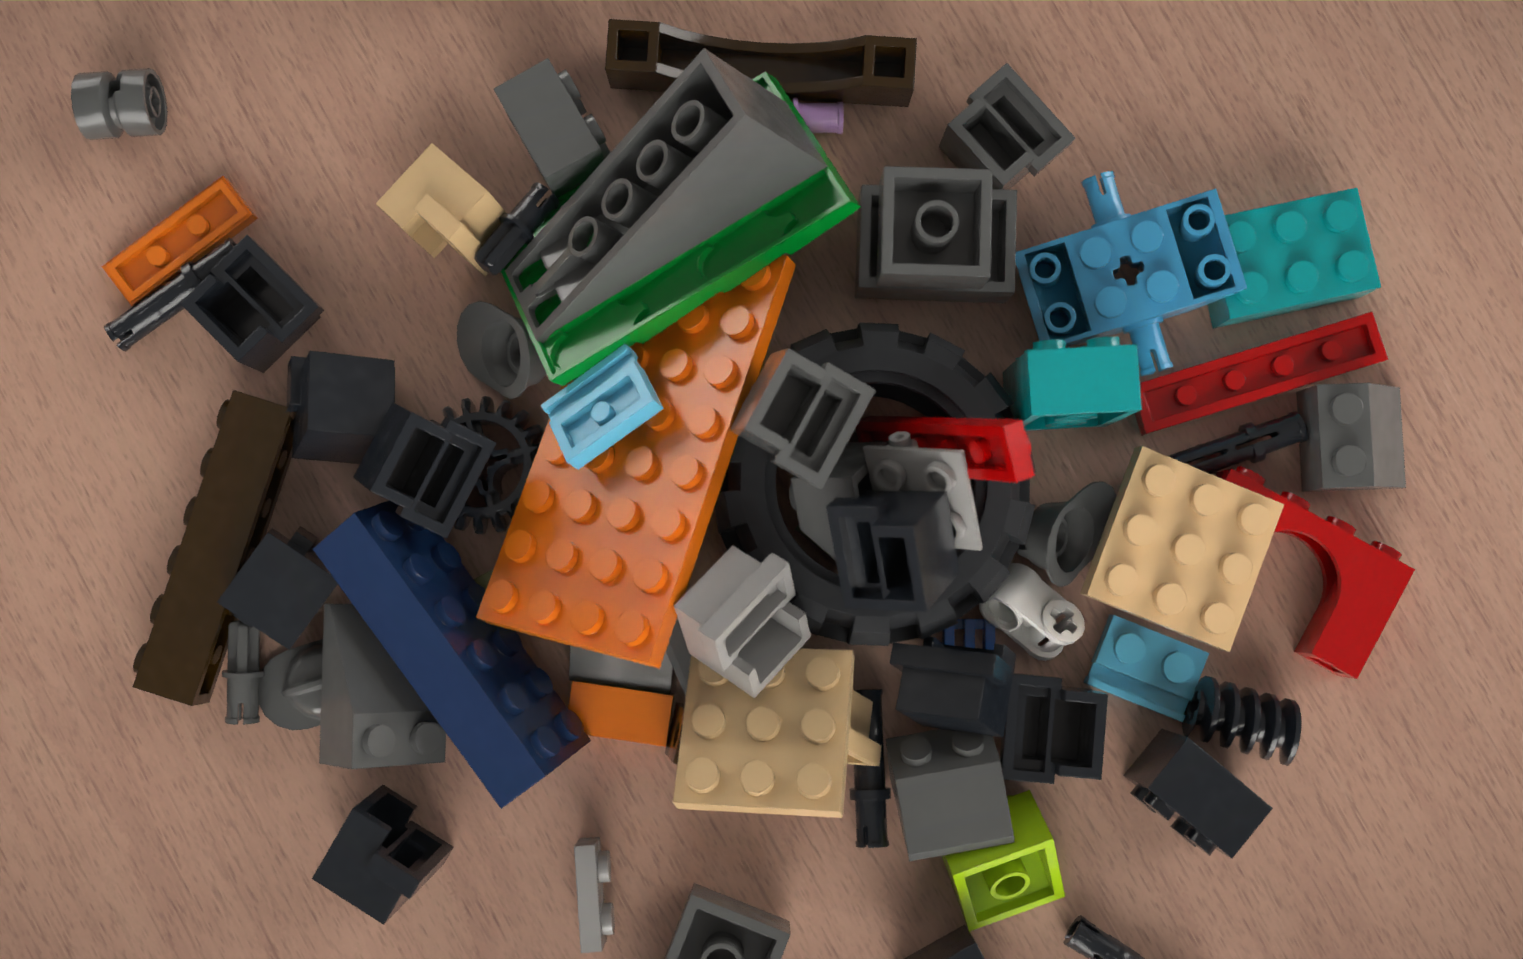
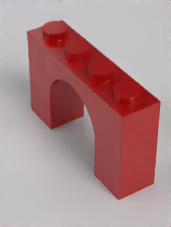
M1237 466L1236 470L1231 468L1217 472L1215 476L1284 504L1274 532L1290 535L1304 543L1315 555L1323 576V591L1320 602L1294 652L1337 676L1357 679L1415 569L1399 561L1402 554L1396 549L1378 541H1372L1370 545L1355 537L1356 529L1349 523L1332 516H1327L1326 519H1323L1308 511L1311 504L1305 499L1287 491H1282L1281 495L1266 488L1263 486L1266 481L1265 478L1250 469Z

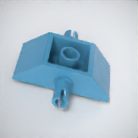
M1107 171L1100 173L1101 178L1099 179L1104 195L1100 192L1096 175L1086 178L1081 182L1085 189L1095 224L1090 229L1016 252L1015 263L1039 341L1061 339L1065 340L1066 347L1087 343L1086 340L1091 338L1107 337L1121 332L1129 334L1132 344H1137L1138 364L1141 370L1140 375L1143 377L1156 372L1150 352L1154 355L1159 372L1174 367L1159 325L1164 322V319L1190 312L1246 290L1247 285L1216 189L1131 215L1130 213L1125 214L1114 179V172ZM1128 264L1130 268L1138 269L1140 273L1137 274L1134 285L1128 286L1124 278L1115 279L1114 275L1119 272L1120 265Z

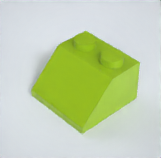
M1030 790L1017 795L1007 796L1014 843L942 856L969 932L1065 897L1054 839Z

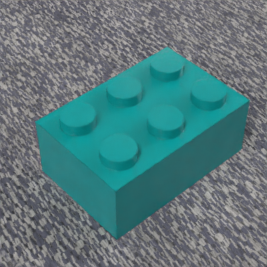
M1358 187L1225 215L1247 289L1210 303L1207 306L1212 328L1215 329L1358 299L1381 288Z
M1116 336L1091 338L1086 340L1087 346L1066 348L1065 340L1061 339L1033 342V349L1025 350L1020 357L1016 358L1015 362L1002 372L1003 389L1015 403L1009 407L1014 419H1022L1025 431L1106 427L1142 410L1137 344L1120 345V337Z

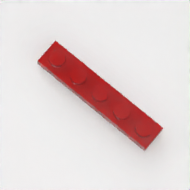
M1369 312L1140 382L1142 410L1134 414L1143 436L1389 359L1373 312Z
M868 416L860 419L855 428L859 442L889 441V436L894 433L908 432L911 439L917 441L918 448L964 450L969 479L1017 483L1035 476L1030 456L1031 443L1025 433L1022 419Z

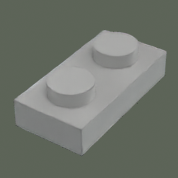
M600 837L580 838L574 845L581 953L602 952L607 941V935H614L615 933L613 903H604L603 883L611 882V857L609 850L601 851Z

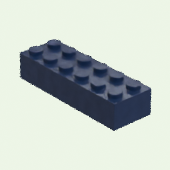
M390 500L354 512L316 545L313 550L502 809L583 748L591 739L584 731L580 718L567 708L553 689L550 677L544 670L537 667L523 648L518 633L514 630L487 624L476 618L486 590L474 581L461 563L458 551L451 544L447 543L441 535L395 513L398 504Z

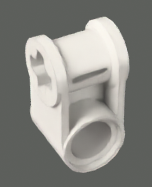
M1010 563L1007 568L1010 574L985 604L979 603L980 612L990 624L1001 629L1033 658L1042 661L1054 659L1062 652L1064 645L1073 644L1083 635L1085 623L1082 613L1074 604L1067 601L1046 584L1034 570L1020 563ZM1064 614L1066 617L1057 624L1055 620ZM1045 637L1049 639L1044 645H1038Z

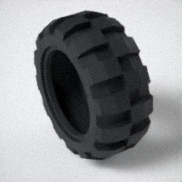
M859 323L856 329L829 333L825 329L790 344L791 350L821 367L823 363L828 362L875 389L876 391L873 396L904 403L926 417L1014 419L1009 407L1015 403L993 374L990 372L986 376L983 375L962 357L965 352L964 349L931 332L926 338L899 331V324ZM738 436L714 507L718 531L727 551L732 546H735L760 563L771 553H774L789 563L796 593L789 602L806 613L810 633L845 642L849 645L889 646L893 642L917 638L922 640L958 624L957 620L979 603L985 604L1010 574L1007 568L1019 545L1026 544L1035 505L1029 503L1030 478L1017 483L970 479L983 548L981 551L956 549L959 574L928 612L844 608L839 575L824 568L808 556L796 543L783 521L776 496L775 480L777 465L770 462L773 455ZM1031 450V455H1030V456H1031V461H1032L1034 473H1036L1035 465H1034V460H1033V455H1032V450Z

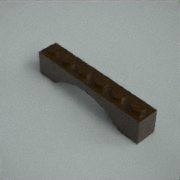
M609 19L605 71L612 89L665 92L705 48L750 79H754L766 71L778 80L790 100L793 97H798V100L909 107L914 91L917 38L864 35L843 40L814 43H762L708 36L661 22Z

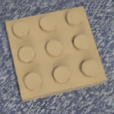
M1144 446L1135 447L1080 594L1219 650L1230 652L1284 504Z
M800 648L755 698L691 655L673 804L676 808L843 818L855 663L853 650Z

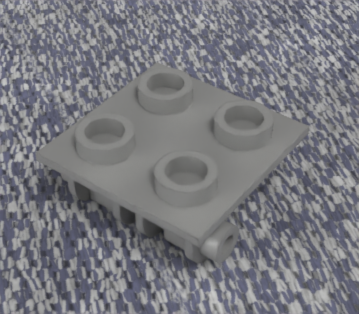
M897 432L890 435L888 438L890 444L887 446L865 445L863 447L872 491H947L955 548L982 550L983 545L964 450L918 448L917 441L911 439L908 432Z

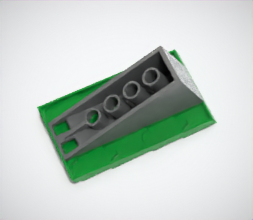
M704 48L586 181L558 197L560 202L558 208L552 211L534 232V239L528 245H523L501 273L549 381L564 386L570 381L577 379L623 344H626L628 347L636 342L644 344L718 292L725 293L732 290L783 254H794L860 209L861 206L852 192L849 191L848 186L827 157V154L806 125L788 95L785 94L778 80L766 71L754 79H750Z

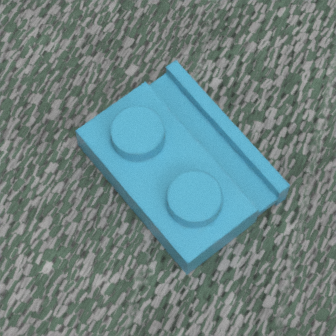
M623 344L541 404L543 411L548 414L551 420L549 422L566 462L578 470L664 409L645 370L637 361L638 356L636 352L626 344Z
M1109 614L1091 661L1093 663L1083 683L1183 722L1186 716L1184 715L1189 700H1192L1195 687L1199 682L1209 653L1116 615Z

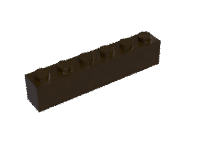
M236 390L232 391L230 400H225L221 405L216 422L217 428L220 429L213 448L207 450L201 462L200 475L203 477L198 495L189 501L185 509L183 522L187 527L181 545H177L173 549L168 559L167 573L170 577L165 592L158 596L150 613V622L153 623L148 642L140 647L134 660L133 671L137 674L132 686L133 688L190 706L210 702L228 649V626L230 622L237 621V618L234 617L235 614L218 604L217 601L266 536L292 458L293 419L297 412H287L286 406Z

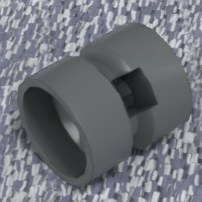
M151 68L121 70L116 78L108 71L78 73L74 76L71 86L72 110L77 126L86 139L119 138L123 135L124 130L132 137L157 136L165 132L168 117L167 101L160 77L155 70Z

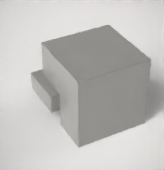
M732 546L674 605L689 654L753 698L764 689L811 637L806 613L789 602L796 595L789 563L774 553H771L760 563L735 546Z

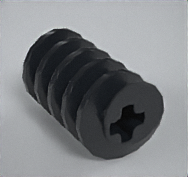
M1204 676L1199 680L1192 700H1189L1184 713L1186 716L1182 722V731L1185 737L1189 736L1195 725H1199L1200 741L1208 743L1216 730L1220 731V747L1228 749L1235 736L1240 737L1239 748L1241 753L1249 754L1255 742H1259L1260 758L1269 760L1275 749L1279 748L1280 764L1289 766L1292 763L1299 747L1302 729L1301 711L1295 700L1284 698L1279 701L1276 695L1270 693H1263L1259 696L1255 689L1244 687L1239 690L1235 683L1227 681L1219 685L1216 678Z

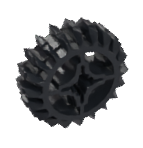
M482 397L479 412L476 411L472 400L465 398L461 401L462 416L459 417L453 408L447 406L443 409L444 417L484 437L486 436L483 433L482 425H495L506 428L514 435L520 447L512 450L507 448L493 449L489 458L492 460L496 458L500 461H496L495 465L487 468L488 476L486 480H483L484 475L480 474L476 482L479 494L484 496L486 507H471L465 504L454 524V528L464 531L473 518L475 533L485 534L488 528V520L491 519L496 532H505L507 524L504 515L508 514L512 520L540 443L534 445L533 442L541 437L544 430L538 424L524 430L531 417L524 409L517 412L510 419L513 412V404L508 400H503L496 413H494V402L491 397ZM430 420L431 422H433V423H435V424H437V425H439V426L441 425L440 423H438V422H436V421H434V420ZM523 463V472L517 487L502 501L500 495L503 494L501 486L503 476L507 471Z

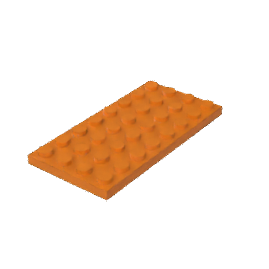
M788 255L780 256L732 290L725 293L718 292L644 344L636 342L630 346L638 356L637 361L645 370L664 409L579 470L566 462L549 422L551 420L549 418L476 615L477 619L487 624L660 669L677 619L674 605L685 595L739 436L730 429L760 374L796 264ZM570 381L566 385L561 386L560 390H562L564 387H566L573 381Z

